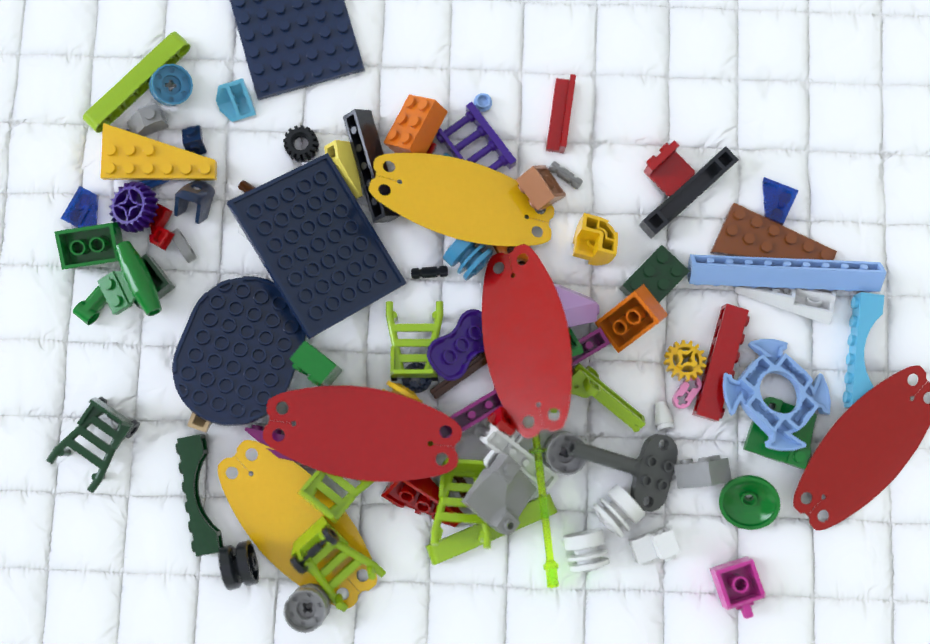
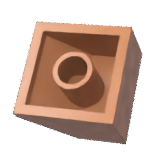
M546 165L532 166L516 179L519 184L518 188L530 199L529 204L537 211L544 210L567 196Z

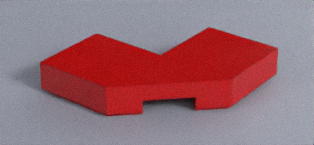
M157 203L159 209H156V213L158 216H154V222L149 223L151 227L149 239L150 243L166 251L175 235L164 228L173 211Z

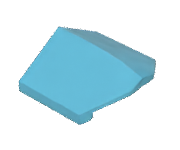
M243 78L218 86L216 96L218 108L231 122L256 115L251 94Z

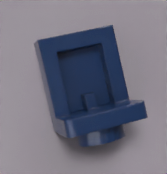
M200 125L182 129V142L185 150L199 155L206 154L207 149L203 143V133Z

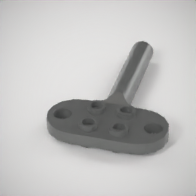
M663 434L649 436L644 441L640 454L636 459L576 440H572L567 449L569 456L632 474L633 480L630 496L643 511L653 512L665 503L674 473V465H676L678 457L677 445L669 436ZM663 439L665 444L664 447L660 449L659 443ZM648 496L649 503L645 506L644 499Z

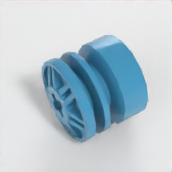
M165 64L159 67L150 77L149 89L153 98L160 104L177 106L186 101L192 94L193 82L188 71L182 66ZM169 81L171 85L175 86L171 91H169L168 87H165V84L169 83Z
M456 239L443 255V260L451 267L460 263L461 265L457 270L458 274L463 273L467 269L463 275V278L467 281L486 266L494 251L489 248L483 252L486 248L485 244L476 247V243Z

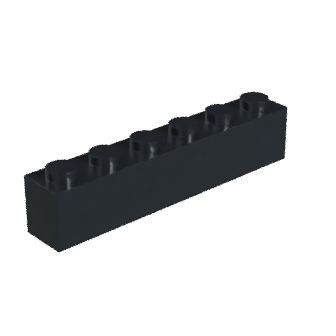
M353 109L343 116V120L373 223L391 222L401 215L380 203L369 192V184L376 176V171L373 168L374 160L376 157L384 155L371 110ZM384 162L383 168L385 171L389 172L387 163ZM382 184L379 186L378 191L386 196L390 194L391 189L388 185Z

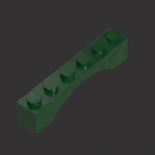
M205 434L177 438L175 448L177 454L180 455L181 461L179 463V472L183 474L184 480L182 482V491L186 494L187 499L185 510L189 513L190 517L188 529L193 536V541L191 542L192 551L196 554V557L218 553L220 547L224 546L222 533L207 516L199 495L200 471L208 455Z

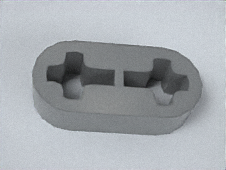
M178 228L173 230L172 233L175 235L172 240L188 263L195 260L197 256L182 232Z

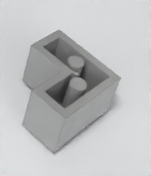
M720 455L698 458V462H693V459L681 460V464L674 465L677 489L714 486L732 480L728 458H720Z

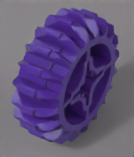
M131 181L130 183H124L123 187L118 186L119 191L113 192L115 197L110 199L112 205L108 206L112 209L109 213L113 217L111 221L117 222L119 228L123 229V231L132 233L144 232V228H150L149 223L154 222L153 217L158 216L156 209H159L156 203L159 200L155 197L156 193L152 191L150 186L141 182Z

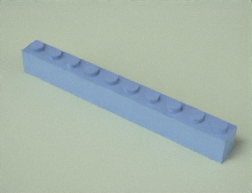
M690 254L687 269L690 270L687 274L688 282L694 285L800 288L808 290L825 289L828 291L845 290L848 292H880L887 273L881 262Z

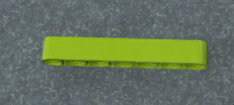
M178 32L170 33L84 113L83 120L96 133L102 132L103 123L111 125L149 89V81L152 74L165 64H176L188 53L191 47L190 44Z
M550 493L527 503L519 516L520 524L516 530L557 513ZM475 524L442 538L437 546L430 544L425 546L432 565L439 564L483 545V543H479L477 540L480 531L483 530L482 524ZM490 527L491 541L504 536V534Z

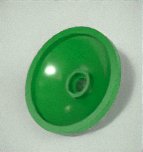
M745 475L736 477L725 484L719 495V508L722 515L729 523L741 529L756 530L764 528L776 519L780 511V497L776 488L770 482L758 476Z

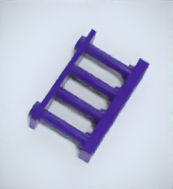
M472 101L466 105V113L463 118L444 131L439 128L435 135L440 144L444 143L454 158L463 160L465 159L459 151L480 136L485 137L488 141L487 145L468 158L467 161L476 163L491 151H496L499 155L498 160L488 168L497 170L502 166H507L510 170L516 166L517 160ZM474 122L477 126L476 131L454 146L448 137L467 123Z

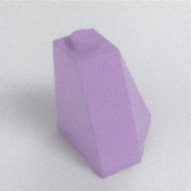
M554 283L563 306L568 327L597 322V315H599L600 309L599 304L594 299Z

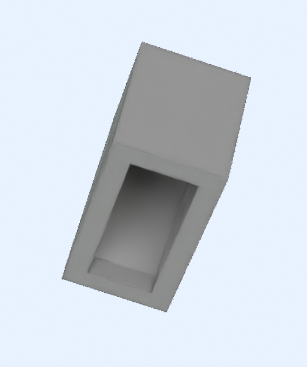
M157 103L138 109L127 121L130 132L141 136H147L169 127L164 112Z

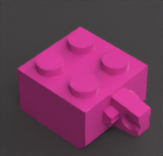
M746 556L709 568L722 607L727 610L732 608L740 609L745 619L754 617L751 605H754V601L765 598V592L754 560Z

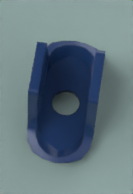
M198 180L183 186L174 195V216L178 217L186 212L190 201L197 203L195 223L200 224L208 218L215 195L214 187L207 182Z

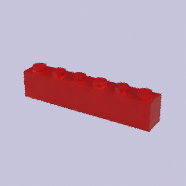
M725 304L721 307L706 361L707 366L704 369L701 380L702 387L697 394L693 416L713 422L723 418L725 408H723L724 373L731 374L734 378L735 371H733V368L740 357L738 349L743 344L745 338L743 331L750 320V316H748L749 310L730 304Z

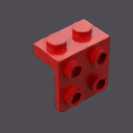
M675 140L670 145L668 143L664 144L659 151L661 153L657 157L654 155L650 157L643 171L668 197L674 194L695 174V170L676 152L680 145Z

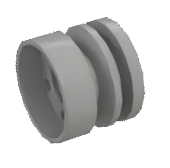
M558 431L551 434L544 442L542 452L544 460L554 471L563 475H572L583 469L587 461L569 456L567 451L565 456L559 454L562 451V447L568 449V445L572 440L584 443L581 438L567 431Z
M312 583L302 585L286 600L283 610L284 619L288 626L296 632H313L321 626L328 616L331 600L320 585ZM312 603V607L308 609L306 607L307 604Z

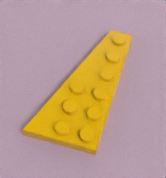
M103 123L100 175L102 180L217 181L216 160Z

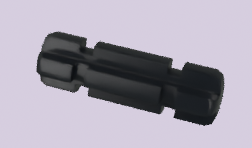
M448 267L412 268L411 277L412 279H420V277L433 278L438 275L445 277L448 276Z

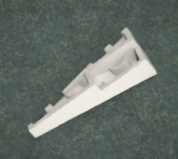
M738 286L735 293L830 325L837 290Z

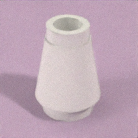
M666 401L654 403L655 426L658 428V431L672 429L674 420L666 405Z

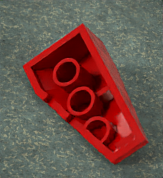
M431 478L389 482L381 494L383 498L401 508H404V506L415 509L414 513L420 515L421 512L431 515L433 520L440 499L439 487ZM445 507L444 512L464 514L458 507ZM441 522L454 528L460 524V522Z

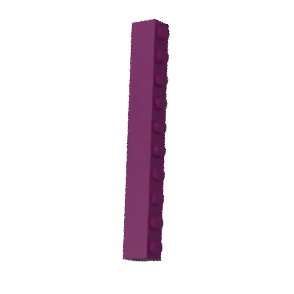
M601 327L578 340L584 353L572 357V366L610 344ZM495 389L449 417L461 426L463 432L487 418L500 406L503 407ZM444 425L440 428L439 432L443 438H449L452 435L450 426Z

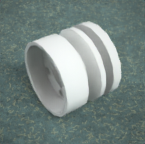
M616 484L607 492L612 501L608 503L601 498L599 501L604 508L602 509L596 503L592 508L604 526L610 532L622 538L624 533L619 527L622 526L625 530L629 531L630 527L626 520L629 519L637 524L645 516V513L634 499L621 486Z
M602 528L583 530L562 536L565 550L575 551L574 554L567 557V561H577L568 565L570 571L589 572L610 564L609 557H601L608 554V550L598 549V546L606 543Z

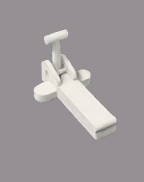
M486 418L482 420L472 433L477 437L483 433L485 437L481 436L479 439L491 449L484 459V466L489 469L499 453L509 455L521 466V471L548 492L560 476L519 445L523 436L517 430L509 436L505 432H501L492 423L489 425V429L487 425L490 422Z

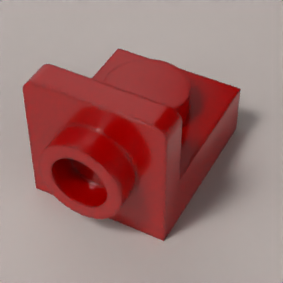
M502 406L488 416V421L501 432H505L509 436L516 432V428Z

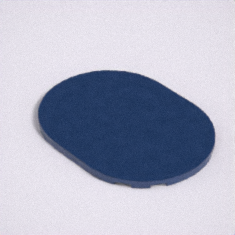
M242 276V278L222 281L207 293H204L194 306L174 353L172 373L178 395L191 412L213 424L239 426L255 422L268 415V400L275 395L288 391L296 370L292 367L293 362L290 358L306 339L305 332L275 283L268 279L254 276Z

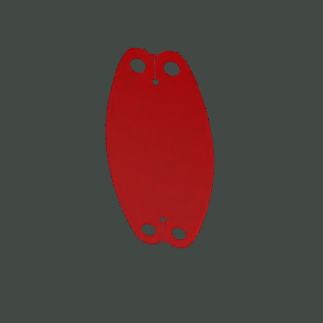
M526 244L515 247L511 253L504 254L501 252L492 255L487 264L482 294V334L489 372L498 397L516 430L523 437L532 438L544 429L549 431L562 429L567 420L572 387V354L566 316L554 283L533 249ZM522 253L527 254V263L519 265L517 257ZM497 262H502L504 270L499 274L495 273L493 270L494 265ZM512 272L515 274L514 278H511ZM538 402L541 403V406H540V407H537V406H536V404H537ZM552 408H557L560 412V417L556 421H551L548 418V412ZM528 415L534 418V425L531 428L523 426V419Z
M920 365L910 366L893 374L865 393L836 421L817 447L798 483L793 499V507L799 513H805L809 517V523L815 530L828 529L868 504L896 478L917 450L930 427V404H926L923 399L925 393L930 392V382L926 379V372ZM911 374L918 376V382L914 386L908 384V377ZM911 396H914L913 401L910 400ZM805 492H809L812 495V500L809 504H803L801 501V496ZM821 510H826L829 514L825 522L818 520V513Z
M331 385L287 391L275 395L267 403V414L270 417L269 423L263 430L264 441L280 454L321 472L354 480L397 482L439 476L452 471L458 464V454L455 448L456 443L460 441L462 436L461 426L454 419L439 410L403 395L370 387ZM279 402H286L289 409L287 413L279 414L277 412L276 406ZM292 421L296 422L295 426L291 425ZM444 425L450 426L452 429V435L449 438H443L440 435V428ZM281 429L284 431L285 437L282 441L278 442L273 439L272 434L274 430ZM429 441L433 442L432 446L428 445ZM439 453H445L448 456V463L444 466L438 465L436 462V456Z

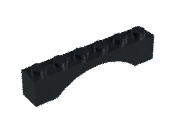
M725 146L682 187L643 219L638 226L652 239L724 175L739 159Z

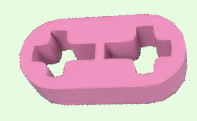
M698 377L694 380L696 388H691L689 391L687 389L690 384L685 379L672 397V403L676 408H687L702 387V382ZM684 394H687L684 398V401L686 403L679 405V400L677 399V397H682Z

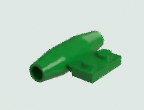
M123 241L117 244L115 250L121 271H112L97 281L112 314L118 315L133 306L132 304L135 300L147 316L160 313L162 307L157 288L143 259L130 241Z

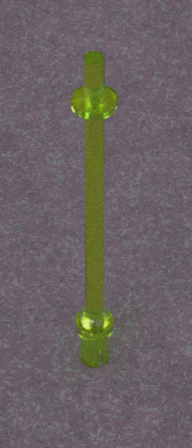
M539 433L537 436L532 437L533 448L529 449V453L534 454L546 555L543 570L546 572L547 587L556 588L559 587L557 572L559 564L556 563L553 555L542 453L547 450L545 447H541Z

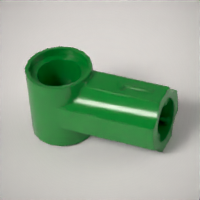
M98 285L86 300L79 302L73 309L72 313L86 325H91L98 319L100 310L107 303L100 286Z

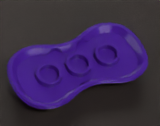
M477 309L465 311L449 334L439 337L430 343L427 350V359L431 367L443 379L453 381L461 378L465 374L471 360L476 355L485 352L482 334V312Z

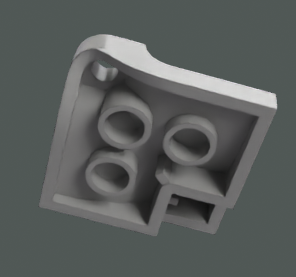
M499 453L490 468L483 469L461 502L497 532L511 535L520 524L519 516L537 490V487L524 475L520 469L521 466L509 455Z

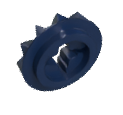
M412 363L405 370H408V368L424 369L425 364ZM432 377L420 378L422 385H419L417 381L409 382L412 378H401L403 385L415 393L424 392L432 382Z

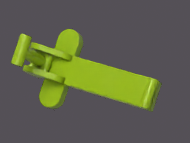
M578 363L572 369L571 394L583 398L593 396L632 428L634 432H638L640 428L646 425L645 417L599 379V374L591 366L585 368ZM552 408L550 411L551 413H556L558 409Z

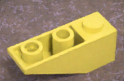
M334 140L324 146L325 154H329L355 199L362 197L359 172L350 142Z

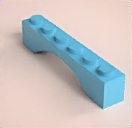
M861 292L855 294L851 300V308H853L852 316L849 320L851 333L847 340L849 353L846 356L848 367L844 376L846 390L842 397L844 408H850L858 399L874 387L866 371L864 349L870 329L883 314L884 295Z

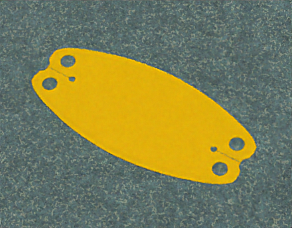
M390 153L378 156L374 160L373 168L376 171V176L369 184V192L387 208L422 227L455 239L493 246H518L522 244L533 246L544 244L551 240L552 230L549 227V220L554 216V207L551 205L546 208L544 214H538L529 204L530 199L518 188V182L503 173L471 161L436 154ZM384 162H392L395 165V170L393 172L385 171L383 168ZM397 180H401L402 184H398ZM382 184L388 185L391 189L390 194L386 196L380 194L378 191L379 186ZM533 227H540L543 235L535 237L532 234Z
M244 440L237 447V453L232 458H225L218 464V477L235 516L257 548L283 574L299 586L309 583L320 585L308 571L301 574L290 562L294 542L324 516L298 494L312 475L294 461L276 457L268 450L272 449L269 446L253 440ZM250 448L258 452V457L254 461L248 460L245 455L246 451ZM229 467H235L238 470V476L235 479H229L226 476V470ZM252 471L253 476H249L248 473ZM317 490L314 497L328 508H331L335 503L320 490ZM346 511L335 524L325 517L328 523L349 543V547L372 559L360 533ZM334 548L316 565L318 569L321 570L340 550ZM348 556L325 579L328 582L331 581L354 558ZM361 564L334 589L336 594L337 590L342 587L349 591V597L343 600L348 605V608L355 605L358 601V595L362 591H369L377 584V574L374 580L368 578L362 582L357 579L356 574L360 569L367 571V566Z

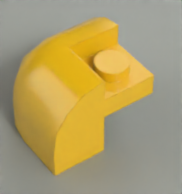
M584 213L578 222L572 244H574L572 256L588 260L589 265L596 266L610 263L617 254L618 232H615L614 228L608 223V220Z

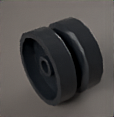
M251 541L239 542L236 548L231 544L220 547L218 553L219 568L227 590L239 589L242 582L246 586L255 585L259 582L258 561Z

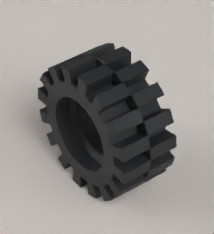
M296 125L294 126L295 129L292 130L290 128L289 133H285L286 138H283L284 148L290 158H294L295 161L299 162L301 160L305 162V159L309 161L311 160L310 157H315V152L319 150L318 139L314 131L309 127L305 128L304 125H300V128H298ZM300 137L306 138L308 146L304 150L296 149L294 147L296 139Z

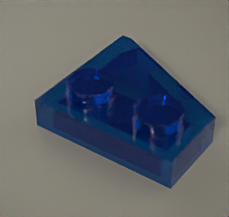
M764 177L762 181L764 217L783 225L799 190Z
M79 186L60 219L77 228L97 225L99 196Z

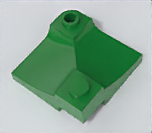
M774 397L763 399L768 407L772 403L774 405L773 411L778 413H790L795 407ZM814 413L804 427L792 433L793 436L806 443L807 446L805 448L794 451H777L766 448L765 441L768 440V435L752 421L743 450L805 470L811 455L812 434L818 414Z

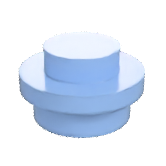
M480 93L474 98V105L480 112H485L491 108L492 99L488 94Z

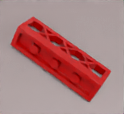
M574 74L570 75L569 80L556 78L546 151L563 154L565 152L576 75Z

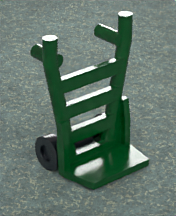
M102 396L89 400L90 405L77 422L78 426L52 450L46 459L47 462L53 464L58 456H69L71 450L66 448L68 446L97 466L99 470L97 473L92 474L91 479L93 481L87 488L92 493L95 492L100 483L105 479V474L115 451L125 437H132L140 426L137 420L131 421L107 404L108 400ZM106 414L108 418L119 424L117 429H114L99 417ZM93 424L112 437L110 445L87 428ZM81 435L106 453L103 460L75 441V439Z

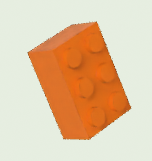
M409 94L383 143L394 153H427L448 111L435 99Z
M643 284L598 319L595 324L598 328L601 327L611 345L619 353L661 322L668 314Z

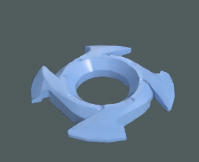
M759 339L749 342L748 346L760 357L752 361L737 380H734L731 374L724 373L723 375L724 401L731 416L734 415L740 403L747 416L768 435V440L765 441L766 448L777 451H794L805 448L807 446L806 443L793 436L792 433L804 427L816 410H818L819 414L830 415L831 399L825 378L820 373L813 382L810 375L786 353L783 354V351L787 349V342L777 339ZM775 373L782 375L793 385L796 392V405L790 413L775 412L763 401L760 393V384L766 374Z

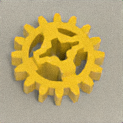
M682 340L680 345L677 341L674 342L673 347L669 346L668 352L664 355L667 359L663 364L668 365L666 372L672 371L671 377L678 376V381L684 378L688 382L690 377L696 380L697 375L701 376L702 370L707 366L703 363L707 360V357H702L705 351L698 350L699 344L695 347L692 346L691 340L688 344H686L685 340ZM689 357L687 362L681 365V363L683 362L682 360Z

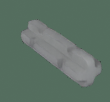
M553 161L549 166V171L554 174L557 173L556 176L568 184L571 183V186L575 189L582 185V179L578 176L574 177L575 174L563 166L561 168L560 164L556 161Z

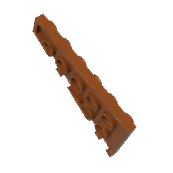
M733 203L710 253L743 257L834 260L837 251L741 205Z

